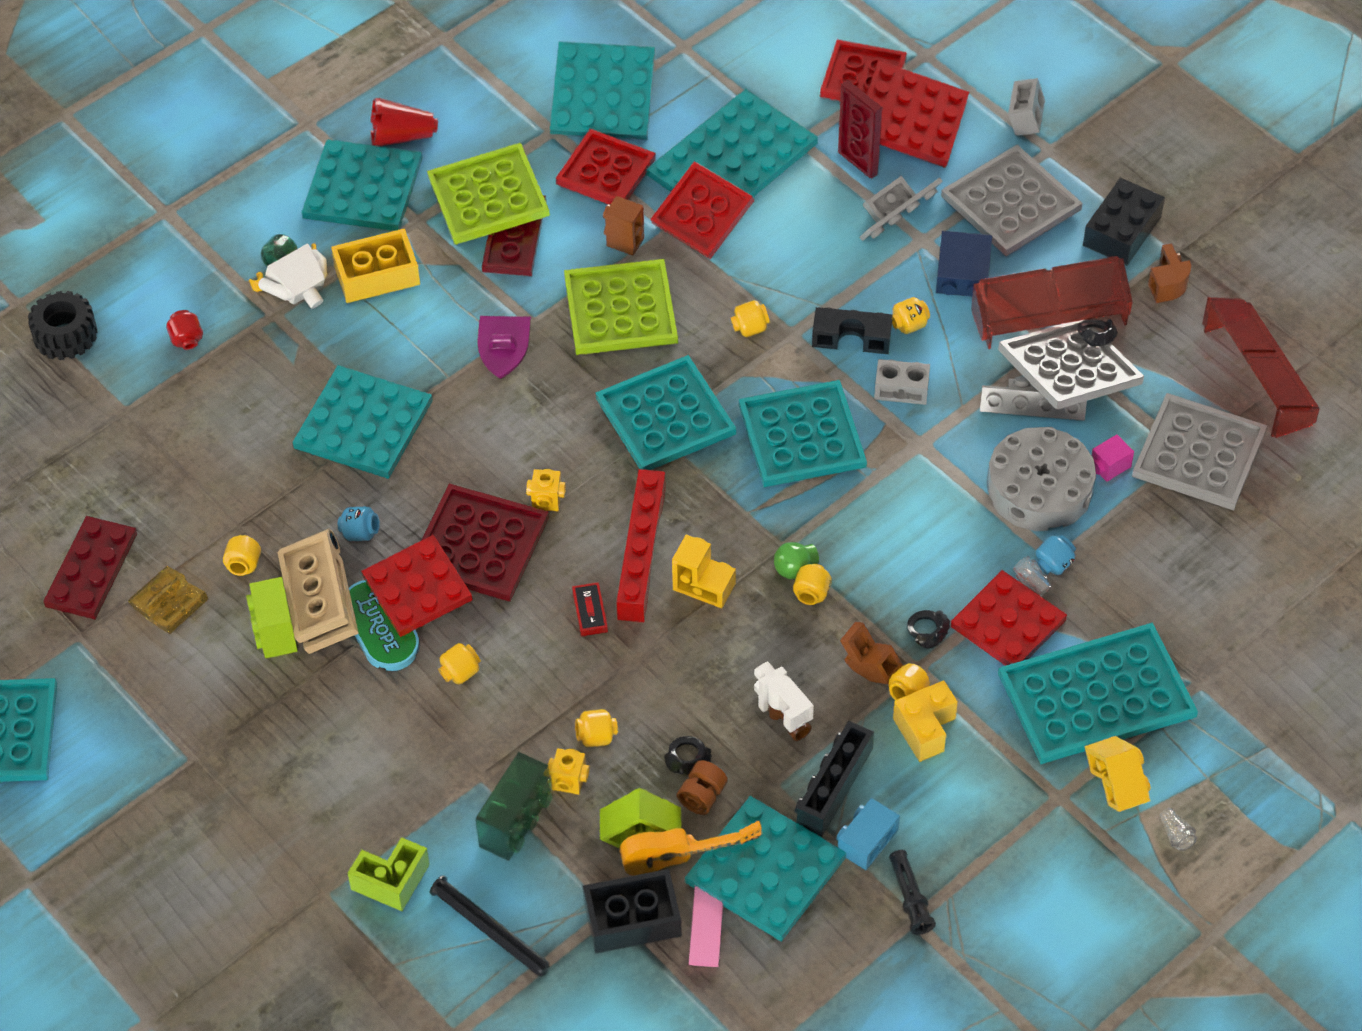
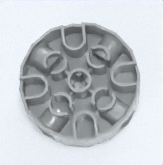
M1053 427L1025 428L1009 434L995 447L989 462L987 489L993 501V506L999 515L1013 525L1032 531H1048V528L1061 525L1064 528L1074 524L1088 510L1093 496L1096 480L1094 459L1079 439Z

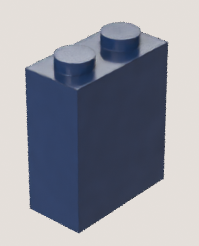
M942 231L936 293L987 297L992 235Z

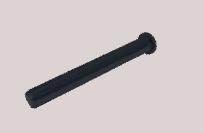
M445 875L440 876L433 883L429 892L432 896L437 895L537 976H543L548 971L549 962L447 882Z

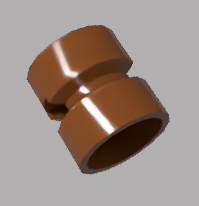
M704 760L698 761L689 773L688 779L684 781L678 790L677 799L689 811L706 815L714 805L716 796L720 795L726 786L728 777L715 764Z

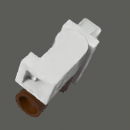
M765 662L754 670V675L758 679L754 684V690L759 695L758 707L762 712L768 710L772 720L782 719L792 739L800 741L812 729L808 722L813 719L814 705L787 676V672L782 666L775 670L769 662Z

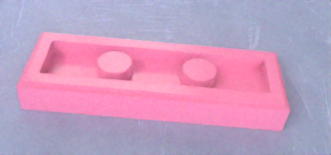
M696 886L694 891L689 965L718 967L723 903Z

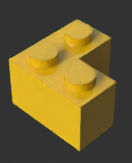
M685 535L672 558L673 590L723 608L736 584V569L727 563L712 560L710 543L699 537L694 538Z
M944 680L894 701L893 720L919 762L944 752L946 733L941 725L956 719L958 701Z
M1116 736L1084 746L1091 773L1102 779L1108 806L1120 812L1150 801L1148 791L1151 790L1148 778L1143 773L1142 764H1144V758L1139 748Z

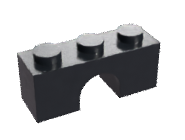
M816 307L812 331V347L838 349V342L843 336L856 335L864 343L863 352L889 354L893 314Z

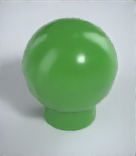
M787 542L781 545L774 555L775 569L782 577L787 579H795L797 572L802 566L819 563V554L813 544L804 546L797 542Z

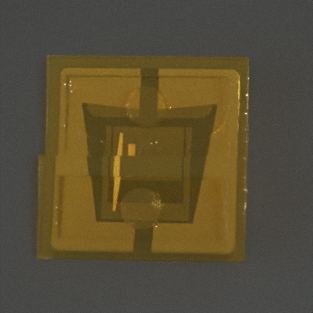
M166 566L134 594L128 602L154 625L171 634L208 600V596L205 591L188 583L182 573Z

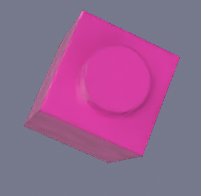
M1118 434L1092 449L1091 454L1094 459L1096 474L1108 482L1128 470L1132 466L1134 451Z

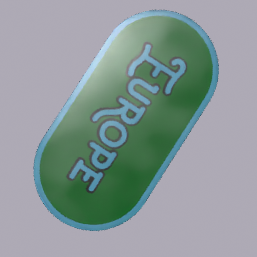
M362 580L350 586L349 592L359 633L354 636L367 660L377 668H386V671H397L409 666L415 660L420 647L416 630L400 637L366 581Z

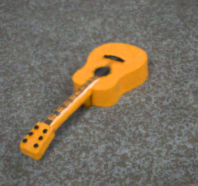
M757 821L739 830L737 833L700 841L695 840L691 834L687 835L682 828L671 829L665 832L639 833L628 837L622 842L620 854L625 872L631 876L640 875L685 863L689 860L691 854L739 843H747L761 836L762 827L760 821Z

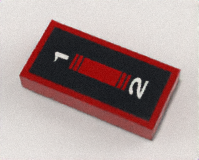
M599 582L572 586L581 637L607 633L608 626Z

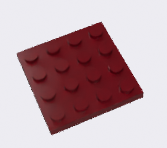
M449 483L422 540L434 534L469 590L511 602L549 519V511Z

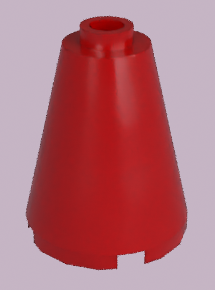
M382 98L373 99L371 109L373 130H370L372 145L379 147L431 138L433 133H437L438 119L434 118L433 113Z

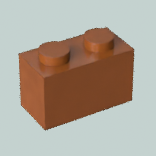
M616 196L611 205L608 204L605 207L603 213L606 224L604 229L606 246L634 256L644 240V208L641 204Z

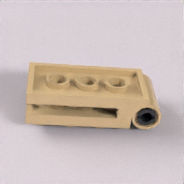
M329 528L281 548L277 553L294 636L299 643L303 642L306 652L308 654L359 634L343 560L339 555L340 546L334 532Z

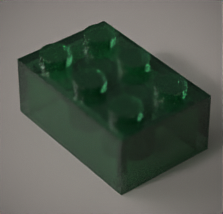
M521 752L517 753L475 818L480 848L508 861L514 852L518 853L521 850L528 830L532 831L535 828L539 819L538 814L542 808L549 806L553 797L550 786L552 779L549 775V765Z

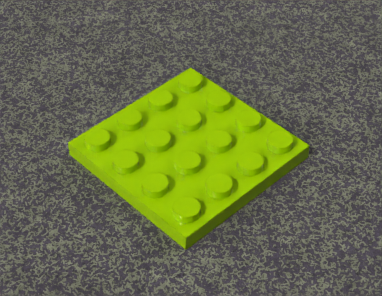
M521 142L427 171L430 184L454 245L550 216L549 208Z
M664 259L564 270L576 355L678 344V334Z

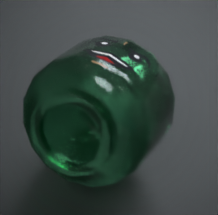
M284 234L273 235L261 248V259L267 267L297 250V246L290 237Z

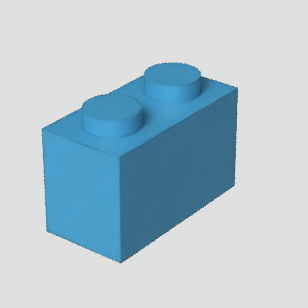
M873 798L865 806L860 805L853 816L854 820L849 826L844 825L836 838L838 840V848L846 852V858L864 870L869 868L899 830L900 815Z

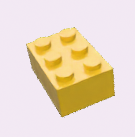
M405 228L331 247L334 267L346 303L420 285L418 264Z

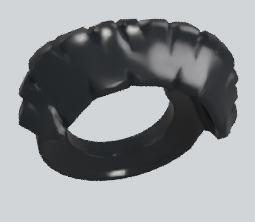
M1087 319L1081 321L1077 327V331L1083 340L1094 347L1111 343L1118 333L1111 319H1108L1106 322L1099 319ZM1088 327H1097L1102 329L1104 332L1097 333L1090 329H1086L1084 331V329Z
M922 610L914 613L909 618L907 627L910 635L915 638V642L922 648L930 649L939 645L945 639L950 629V620L946 614H943L942 610L937 612ZM921 619H929L935 623L937 629L931 634H922L914 630V624Z
M683 736L672 741L669 746V752L664 755L666 766L671 772L689 774L696 762L704 760L711 763L712 755L711 749L705 747L700 739L692 736ZM682 745H692L697 748L698 754L694 760L683 761L676 755L677 748Z

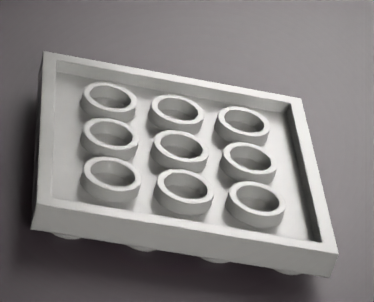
M1015 145L941 191V197L981 234L992 235V244L1005 256H1008L1081 211L1083 204L1018 145Z
M1086 318L1000 341L998 350L1056 410L1142 385L1144 375L1111 343L1094 347L1083 340L1077 331V327L1081 321L1087 320ZM1088 327L1084 329V331L1086 329H1090L1094 332L1100 333L1095 327Z
M1166 393L1133 469L1132 477L1234 510L1266 433L1267 425Z

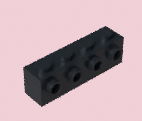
M848 720L843 731L838 732L833 742V748L829 754L826 753L823 757L817 775L812 776L805 796L800 797L795 806L794 813H797V823L823 837L873 750L874 731Z

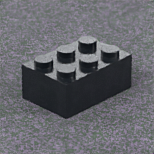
M1120 177L1086 224L1083 246L1128 266L1162 217L1165 197Z
M669 869L583 885L584 905L595 953L682 937L681 916Z

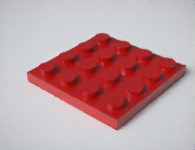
M878 60L867 95L882 107L880 145L946 168L970 92Z

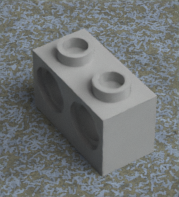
M1038 78L1014 81L1008 115L1016 136L1040 132L1045 98Z
M878 359L874 400L926 405L930 364Z

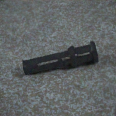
M896 850L889 855V859L892 862L904 898L902 908L909 916L911 922L910 931L915 935L926 934L936 926L935 919L930 917L927 908L929 902L920 893L906 850ZM903 872L906 873L909 885L906 884Z

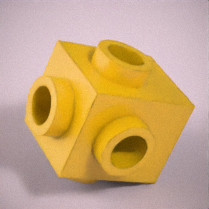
M534 469L532 480L528 479L527 495L531 496L532 507L546 511H559L560 499L565 498L566 482H561V472L551 469Z
M557 748L555 758H550L547 766V775H551L552 790L580 795L583 782L588 780L590 766L586 765L585 753H580L575 749L564 750Z

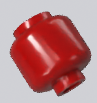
M180 310L173 313L167 321L166 329L171 343L175 347L183 348L184 350L193 349L203 337L199 318L188 310Z

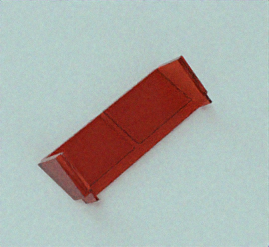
M1114 256L1052 267V270L1044 268L980 279L979 283L974 284L971 311L981 340H985L988 349H991L992 336L1087 319L1120 314L1124 326H1126L1128 316L1131 314L1132 296L1124 260Z
M1208 297L1202 322L1204 333L1222 327L1226 328L1277 407L1271 437L1278 438L1310 427L1313 423H1316L1320 409L1252 304L1241 298Z

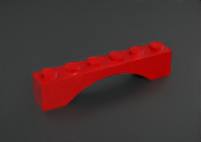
M643 469L638 471L616 601L617 620L645 622L654 546L666 492L665 472Z

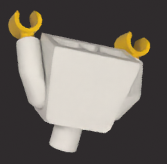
M307 243L268 265L265 274L266 278L263 277L261 272H257L256 276L258 279H249V283L253 291L259 292L263 290L282 300H288L291 304H296L305 299L310 308L313 309L324 301L318 290L323 287L327 276V260L317 250L315 243L311 244V247Z

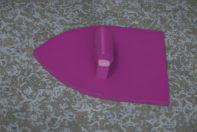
M480 316L478 330L479 355L487 369L501 379L512 372L525 357L529 345L531 317Z

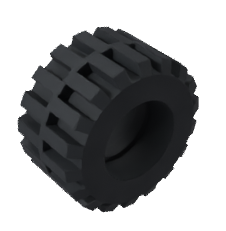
M56 291V294L51 295L49 293L45 295L46 298L38 299L37 305H33L30 309L31 313L28 314V324L35 347L39 349L41 354H47L48 358L51 359L58 357V360H64L65 357L73 359L75 355L79 354L81 356L85 353V349H90L93 346L92 342L96 341V333L98 331L92 307L86 298L83 299L82 295L78 293L73 295L72 291H67L66 293ZM62 324H68V325H66V326L57 327V326L62 325Z

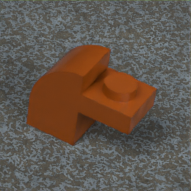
M1172 243L1162 245L1159 261L1161 266L1151 268L1148 282L1156 303L1174 300L1182 296L1187 290L1191 272L1190 260L1182 262L1180 254L1176 253Z
M855 622L840 640L848 653L844 659L854 672L871 682L889 684L892 674L903 666L892 645L875 643L862 622Z

